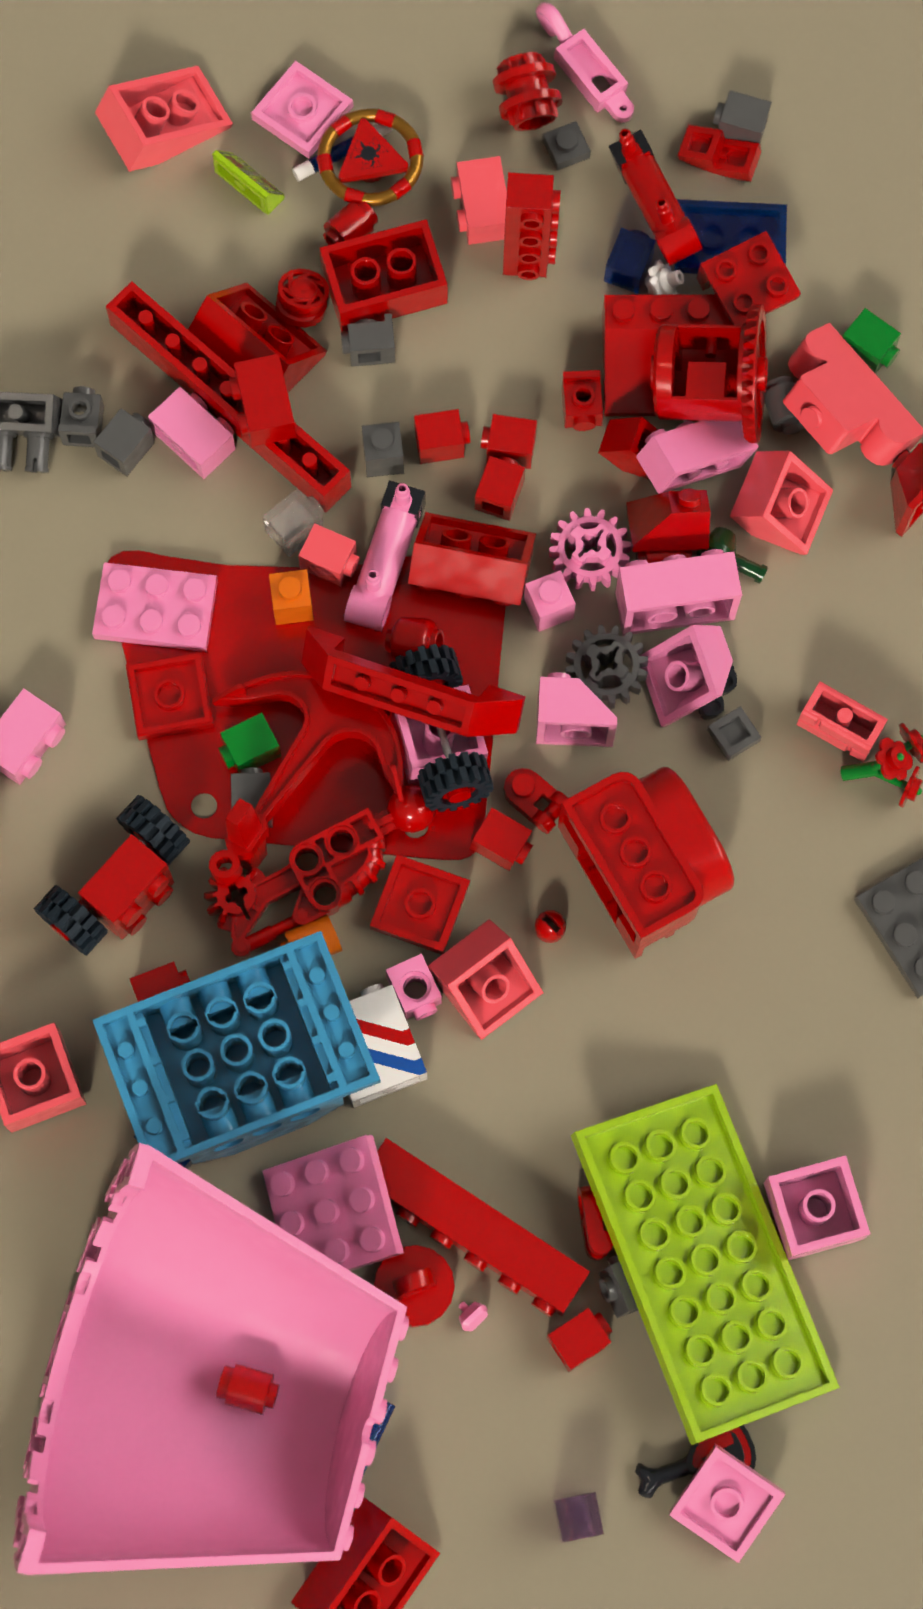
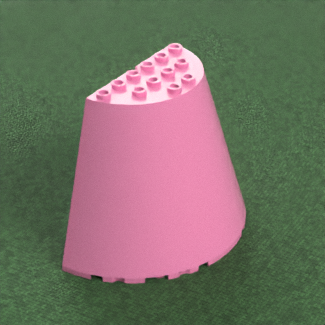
M139 1143L129 1151V1159L124 1158L117 1175L114 1176L106 1192L104 1201L109 1202V1213L107 1217H97L95 1224L93 1223L84 1252L76 1269V1272H79L73 1291L69 1290L39 1394V1397H42L38 1417L34 1416L30 1440L23 1465V1478H26L27 1483H30L29 1492L27 1491L25 1497L19 1496L17 1501L14 1524L16 1528L13 1537V1547L18 1548L13 1556L17 1573L40 1575L340 1560L343 1550L347 1551L352 1542L354 1527L350 1525L353 1510L360 1507L364 1497L365 1484L361 1482L365 1466L371 1465L376 1450V1442L370 1440V1434L374 1423L381 1424L386 1413L387 1400L383 1399L387 1382L391 1383L397 1372L398 1358L394 1357L398 1340L403 1341L408 1330L409 1317L405 1316L407 1307L153 1147ZM236 1364L274 1374L273 1383L280 1385L274 1408L266 1407L263 1415L225 1405V1400L216 1398L224 1366L235 1367Z

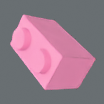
M179 387L148 416L151 431L198 475L205 479L236 450L233 438L234 430L222 417L215 419L207 412V405L196 393L192 392L189 395Z
M24 688L0 718V772L21 785L26 777L30 779L36 774L42 764V759L40 758L49 747L54 748L61 741L65 733L64 726L66 725L60 712Z

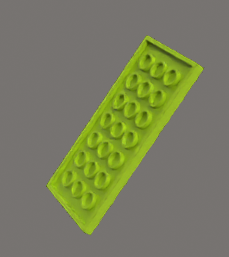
M717 1084L575 1131L570 1135L691 1445L840 1388Z

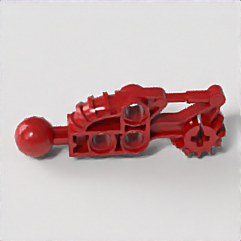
M407 784L403 786L404 802L399 803L398 797L393 792L388 800L386 809L372 815L368 807L298 843L290 852V864L267 877L256 867L249 870L247 875L243 877V866L240 877L231 884H221L215 881L213 877H210L208 882L217 891L205 892L204 899L216 903L209 906L207 912L209 916L221 913L217 920V926L231 933V938L233 939L231 950L235 957L245 959L250 956L252 951L275 940L277 936L296 926L308 924L323 916L334 915L341 907L353 901L351 897L356 894L359 896L365 894L364 889L370 882L375 884L378 881L377 874L379 870H384L386 866L382 853L386 851L384 835L396 829L415 833L424 830L432 823L436 810L432 811L429 807L425 806L420 785ZM340 835L348 836L353 840L352 848L344 853L336 852L331 847L333 840ZM305 853H312L318 858L317 866L309 871L301 870L297 866L298 858ZM222 867L220 870H221V871H226L227 868H226V867ZM320 888H332L336 892L334 902L329 905L318 904L314 898ZM238 889L240 894L247 892L243 896L245 902L243 905L250 917L249 920L246 919L241 907L237 906L234 901L228 903L232 899L231 892ZM300 890L292 916L271 927L268 925L250 935L268 905Z

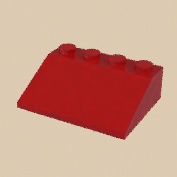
M716 294L604 295L602 309L604 416H656L653 404V389H651L650 368L651 358L654 355L657 330L662 324L732 325ZM682 349V371H676V379H674L675 395L685 396L688 362H727L730 383L729 397H737L739 350H717L715 358L705 357V350Z

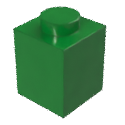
M864 308L842 336L875 374L882 365L888 368L900 352V349L896 346L901 333L866 308Z
M263 713L220 733L223 746L219 747L218 750L227 768L235 766L238 773H240L241 769L259 768L281 757L280 746Z

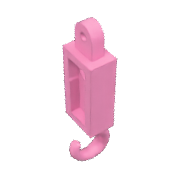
M540 3L536 8V15L540 24L549 36H557L561 44L555 48L553 59L597 113L605 108L617 122L625 123L629 121L634 112V105L625 94L628 86L625 78L585 29H582L573 36L559 11L550 3ZM597 76H603L611 87L600 93L592 83V80Z

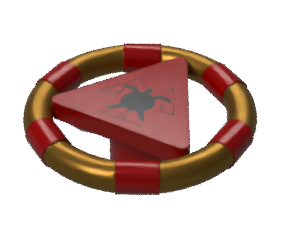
M360 109L342 115L329 125L320 140L317 152L319 173L326 186L345 202H367L371 207L392 203L408 193L417 182L424 161L421 140L412 126L400 116L382 109ZM369 122L393 128L402 135L407 142L410 158L409 168L408 163ZM358 124L338 179L334 174L331 159L332 146L338 137L352 126ZM406 173L403 178L389 189L377 193H366L343 184L359 180L373 183L382 179L383 176Z

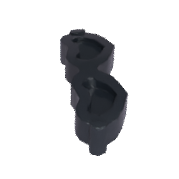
M733 665L731 666L722 696L729 694L737 686V674L734 671ZM722 696L699 708L702 719H714L722 714L724 711Z

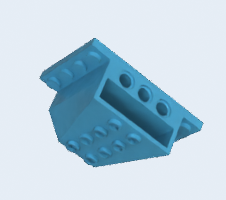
M321 931L92 1020L138 1143L153 1147L177 1163L190 1159L192 1164L235 1155L308 1126L344 1104L343 1097L381 1083Z

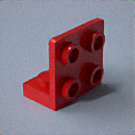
M767 231L701 263L696 277L703 291L712 287L732 325H746L748 309L754 304H763L765 315L798 299L801 294Z

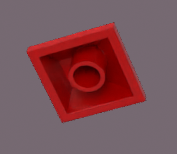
M919 443L912 452H909L907 449L903 451L892 466L896 470L891 480L895 530L901 537L923 514V443Z
M687 488L681 491H667L626 502L632 552L709 549L711 511L707 490Z

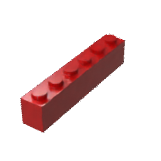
M385 1138L377 1152L390 1202L398 1208L396 1215L413 1227H416L420 1222L432 1230L429 1237L444 1248L450 1250L452 1245L464 1251L466 1255L463 1259L479 1271L484 1272L486 1267L500 1275L497 1282L517 1295L522 1290L532 1296L534 1300L531 1304L549 1317H552L555 1312L563 1316L590 1271L388 1138Z

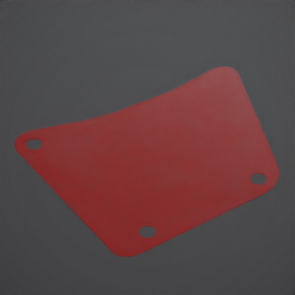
M141 550L122 551L112 556L107 562L217 576L218 583L207 652H202L214 727L147 739L159 788L168 812L179 824L192 833L215 839H225L227 835L225 818L231 811V774L238 773L235 766L227 768L218 750L219 747L223 746L220 733L263 713L281 751V757L259 767L263 770V773L270 772L272 780L301 731L305 717L301 709L290 702L276 701L245 707L214 706L212 702L214 697L237 684H242L267 674L283 671H307L302 665L301 660L306 630L309 626L345 637L343 652L389 667L393 659L391 652L386 651L385 636L387 630L393 629L396 621L401 617L433 620L438 629H441L444 633V645H447L448 648L452 647L456 653L463 677V683L459 686L469 685L471 694L480 696L489 684L498 687L506 606L497 605L492 600L478 597L465 599L458 597L455 593L442 590L425 591L417 585L408 584L412 556L405 557L392 595L389 614L381 632L344 621L347 602L353 586L357 584L363 564L358 565L352 577L346 576L341 587L308 573L314 620L276 625L269 574L301 570L300 567L224 565L170 557ZM122 642L127 664L200 652ZM493 735L484 736V740L488 750L487 764L489 771L491 765ZM347 738L332 745L273 816V828H268L269 836L266 838V843L296 846L298 843L368 807L372 815L386 809L388 800L394 791L384 775L376 750L369 743L353 738ZM404 771V785H407L408 781ZM199 794H210L217 802L216 812L208 818L197 817L191 809L193 799ZM481 798V802L477 804L469 803L470 807L464 809L463 806L457 807L455 811H450L447 808L444 812H438V809H436V815L429 825L427 832L419 838L409 837L400 829L384 835L386 851L382 853L384 855L396 856L398 854L405 857L437 860H462L470 857L475 851L469 847L486 817L487 798ZM340 835L333 840L331 847L334 850L349 851L353 846V840L348 836Z

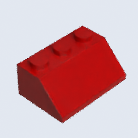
M247 282L208 294L188 329L234 370V363L279 353L287 392L327 353V350L303 329L285 323L278 316L275 306Z
M426 512L414 542L408 584L417 585L425 591L442 590L452 592L458 597L465 599L478 597L492 600L495 604L501 606L513 604L520 606L527 582L536 533Z
M364 1497L360 1507L356 1508L352 1514L350 1525H353L354 1533L349 1549L347 1551L343 1550L340 1560L319 1561L290 1602L298 1609H403L440 1555L437 1550Z

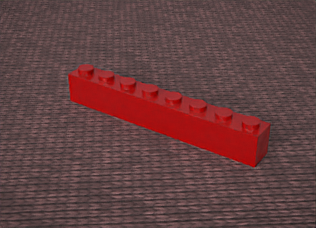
M133 281L106 305L110 325L185 391L189 394L192 392L196 393L205 402L209 412L216 418L222 417L240 439L325 513L352 488L350 470L296 423L297 438L252 447L249 434L242 435L237 413L244 411L241 399L234 401L229 378L236 377L235 370Z

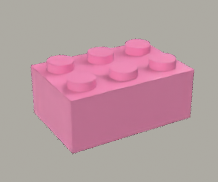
M713 549L703 552L701 556L690 558L677 554L668 556L661 562L648 563L646 560H634L625 564V567H620L615 595L622 636L629 631L633 634L735 620L742 591L734 551L724 553L721 549Z

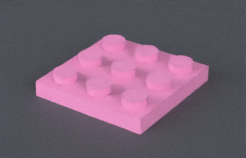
M364 1135L262 1171L275 1224L347 1270L352 1271L404 1254L373 1135Z

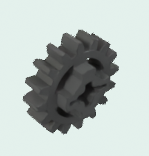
M603 625L598 626V634L593 635L586 629L583 635L584 642L577 639L572 641V648L576 653L567 652L566 662L571 664V666L565 668V673L569 674L571 678H579L601 701H608L610 709L615 708V702L618 698L625 704H628L630 702L629 692L631 691L639 695L642 686L638 681L647 680L648 672L641 668L648 666V656H638L643 651L642 642L632 645L633 633L629 631L622 637L619 635V626L616 625L611 633H606ZM600 645H611V646L598 647V646H600ZM626 654L632 663V673L628 671V667L623 665ZM614 660L613 669L606 668L600 672V664L606 666ZM582 661H584L585 666L590 669V673L587 679L584 677L581 670ZM612 686H615V687H616V688H612V689H602V688H605V687H612Z

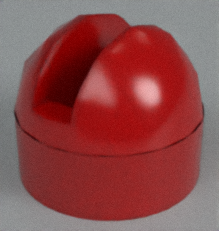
M546 910L538 915L535 921V933L540 940L546 943H554L564 936L566 921L561 913L555 910ZM548 917L560 929L555 932L543 921V918Z

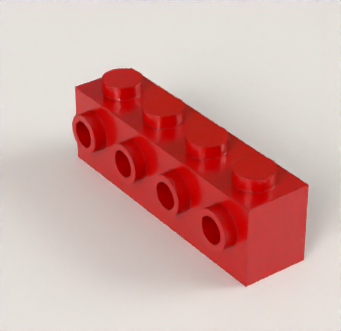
M508 172L503 275L518 276L524 280H535L539 277L547 278L548 264H555L561 190H553L554 175Z

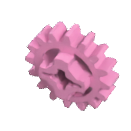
M585 508L584 515L580 518L574 511L570 512V523L568 524L560 520L557 526L559 533L551 534L550 543L554 546L549 547V557L557 558L553 562L552 569L554 572L564 570L563 576L566 582L571 578L575 579V589L577 590L582 587L583 582L589 583L591 591H595L596 584L600 581L606 588L610 587V576L618 578L619 568L621 566L625 567V564L630 561V556L626 553L631 551V542L623 541L627 537V528L617 530L618 518L615 516L609 521L605 520V510L602 509L598 512L597 517L591 516L589 508ZM610 539L615 547L614 557L611 555L612 551L607 548ZM566 542L569 544V548L573 551L572 558L570 560L567 558V555L565 553ZM597 545L596 551L591 549L592 547H595ZM584 548L589 550L587 553L585 552L583 554Z

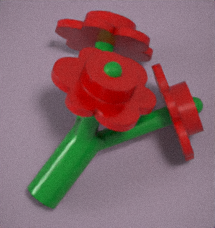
M901 723L899 724V732L905 741L904 744L901 741L894 742L888 737L881 739L879 742L880 751L875 754L876 761L841 766V777L843 781L875 776L904 789L899 802V806L903 808L907 799L914 802L917 795L922 794L921 786L923 780L917 778L920 767H915L908 782L903 779L907 777V770L913 766L912 757L907 751H910L920 763L923 762V735H920L916 729L909 731L906 725Z

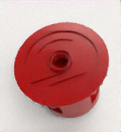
M754 304L748 309L746 325L662 324L658 328L654 355L651 358L650 383L651 389H653L655 415L660 420L742 422L745 440L749 443H759L768 378L766 315L763 304ZM682 349L705 350V357L715 358L717 350H739L737 397H729L730 383L727 362H688L685 396H676L674 379H676V371H682Z

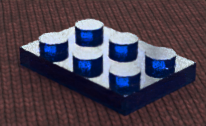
M677 199L683 212L692 223L703 249L675 263L674 271L680 270L682 273L697 274L701 263L764 231H767L786 265L787 204Z

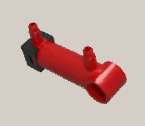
M622 129L619 132V141L609 145V150L625 184L628 185L648 223L667 264L671 266L702 250L701 242L661 171L642 130L640 129L632 134L629 129Z

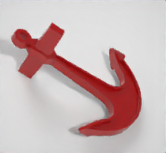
M283 671L267 674L242 684H237L212 699L214 706L245 707L276 701L290 702L299 707L305 717L301 731L256 807L253 808L252 804L239 798L226 816L227 835L225 842L227 850L215 852L209 861V869L215 881L221 884H231L240 877L242 866L248 871L260 866L268 854L266 838L269 836L268 822L325 752L338 741L353 738L369 743L376 750L384 775L398 797L399 803L404 802V768L400 742L390 718L383 709L323 690L308 671ZM224 863L232 864L229 870H219L220 866Z

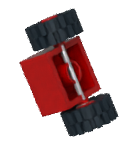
M137 795L116 818L118 823L124 827L123 829L131 835L78 892L81 899L77 901L64 889L62 890L58 885H54L34 907L35 912L57 934L85 956L108 933L103 924L121 940L128 933L133 936L145 924L147 912L155 904L158 907L161 906L173 892L171 886L175 882L168 865L190 843V840L180 830V827L170 820L171 818L163 814L156 805L154 806L141 795Z

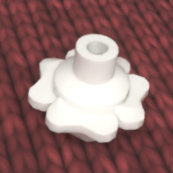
M661 260L655 261L654 266L648 268L649 274L645 278V285L648 288L649 295L677 294V285L684 282V275L680 270L671 271V267L668 264H664Z

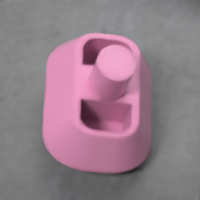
M462 1302L459 1305V1308L463 1311L459 1316V1321L464 1331H473L488 1316L486 1305L473 1302L468 1306L465 1302Z

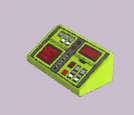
M215 150L212 153L215 173L265 214L269 215L284 200L285 195L234 153Z

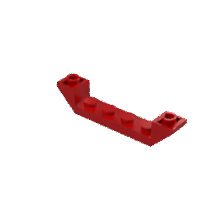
M309 626L306 630L301 663L323 690L465 737L515 734L519 730L526 696L490 684L480 696H476L343 652L345 637Z

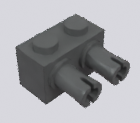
M0 392V471H12L13 438L21 435L27 438L25 472L49 473L50 440H53L54 437H60L58 425L60 424L63 402L61 398L54 394Z

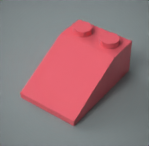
M199 66L110 85L95 111L97 118L129 172L161 164L230 129L233 125Z

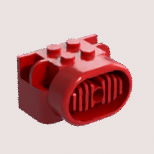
M660 767L640 779L629 772H618L561 802L558 828L635 959L642 956L645 947L663 937L668 938L674 935L676 930L689 924L695 919L702 905L730 891L734 886L732 866L720 840L684 781L669 767Z

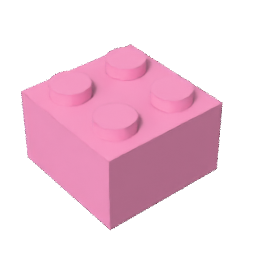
M846 1156L769 1176L763 1183L779 1238L788 1261L861 1241L870 1235Z

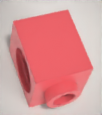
M314 523L298 555L301 570L307 569L308 573L341 587L346 576L352 577L360 561V556H357L356 541Z

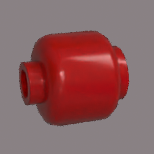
M401 617L396 621L393 629L387 630L385 636L386 651L391 652L393 661H396L395 658L399 655L406 656L405 652L410 649L415 652L418 651L420 646L428 649L432 644H437L438 648L444 645L443 631L438 629L433 620L426 618Z

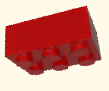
M427 219L320 247L321 268L324 278L329 285V294L341 332L348 331V324H355L362 319H374L377 322L385 321L384 314L392 313L393 319L448 304V283Z

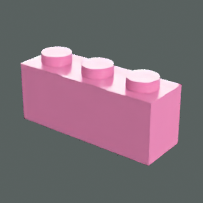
M689 420L673 430L665 432L664 429H659L650 434L645 439L646 445L637 454L636 458L656 491L660 494L740 468L759 446L757 443H749L745 440L742 422L699 421L693 423Z

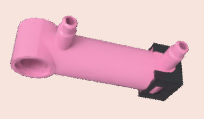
M389 480L381 503V514L357 584L353 586L344 614L345 622L378 632L383 630L389 614L392 595L414 530L419 526L426 505L424 490L407 486L405 483Z

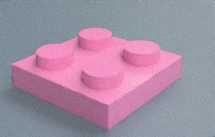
M295 61L254 108L251 116L252 120L310 159L317 151L320 140L329 125L351 111L353 100Z
M715 1444L670 1509L669 1516L739 1563L784 1498L785 1491Z

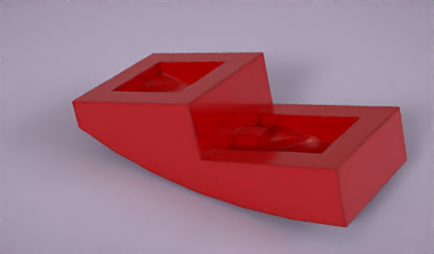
M688 125L677 156L679 160L699 169L724 177L751 182L762 150L759 143L725 138L721 129Z

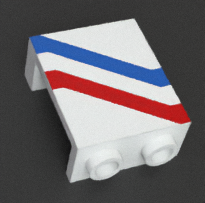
M381 983L372 985L360 992L361 997L349 1001L381 1080V1083L350 1094L349 1098L353 1108L427 1079L426 1068L393 985L383 987Z

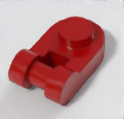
M515 769L505 779L504 795L509 804L545 834H549L556 826L554 821L559 817L561 802L568 799V797L552 787L531 769ZM542 797L550 803L544 811L535 807Z
M578 1187L577 1200L585 1252L593 1260H602L611 1251L613 1244L609 1233L603 1228L602 1215L591 1187Z

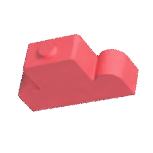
M830 322L809 332L789 358V369L798 381L785 396L783 403L826 453L834 454L858 441L861 443L862 453L870 462L886 466L895 462L906 449L910 452L923 437V427Z

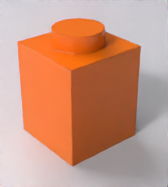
M307 569L269 574L276 625L313 621Z

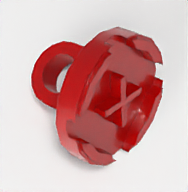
M419 1245L403 1247L404 1254L383 1260L377 1269L374 1286L407 1307L405 1316L409 1317L408 1327L427 1326L441 1318L452 1302L455 1290L453 1272L445 1258L433 1249Z

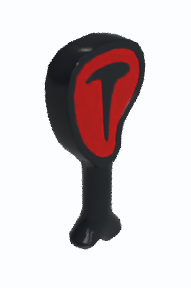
M743 1425L691 1445L683 1459L657 1469L648 1468L638 1463L635 1473L641 1480L638 1493L649 1499L652 1498L657 1488L662 1484L687 1475H694L715 1444L754 1469L756 1465V1452L749 1432Z

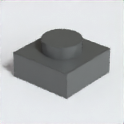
M577 121L543 133V143L557 171L590 158L591 150Z
M741 706L708 725L707 731L728 761L759 743L762 738Z

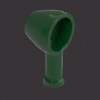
M715 528L709 535V549L697 550V556H701L703 552L713 549H721L724 553L734 551L738 571L755 579L754 581L759 584L768 569V566L764 564L759 565L737 554L736 536L727 528Z

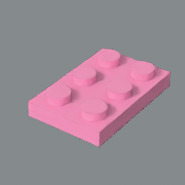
M104 562L92 632L93 638L207 652L218 583L217 576Z

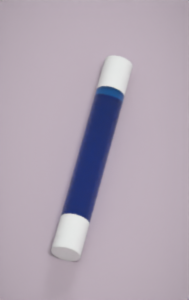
M377 123L372 125L382 136L393 131V128ZM354 136L332 147V164L346 157ZM317 155L292 168V172L298 182L319 171Z

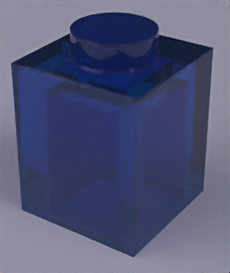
M621 228L606 264L604 282L638 294L653 259L656 240L650 238L643 231H630Z

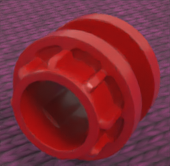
M538 52L516 54L500 62L496 68L498 75L492 82L495 93L506 95L507 97L499 105L501 118L509 121V124L517 131L534 130L554 122L559 115L557 108L563 102L561 92L548 86L556 78L554 65L546 62L545 58Z

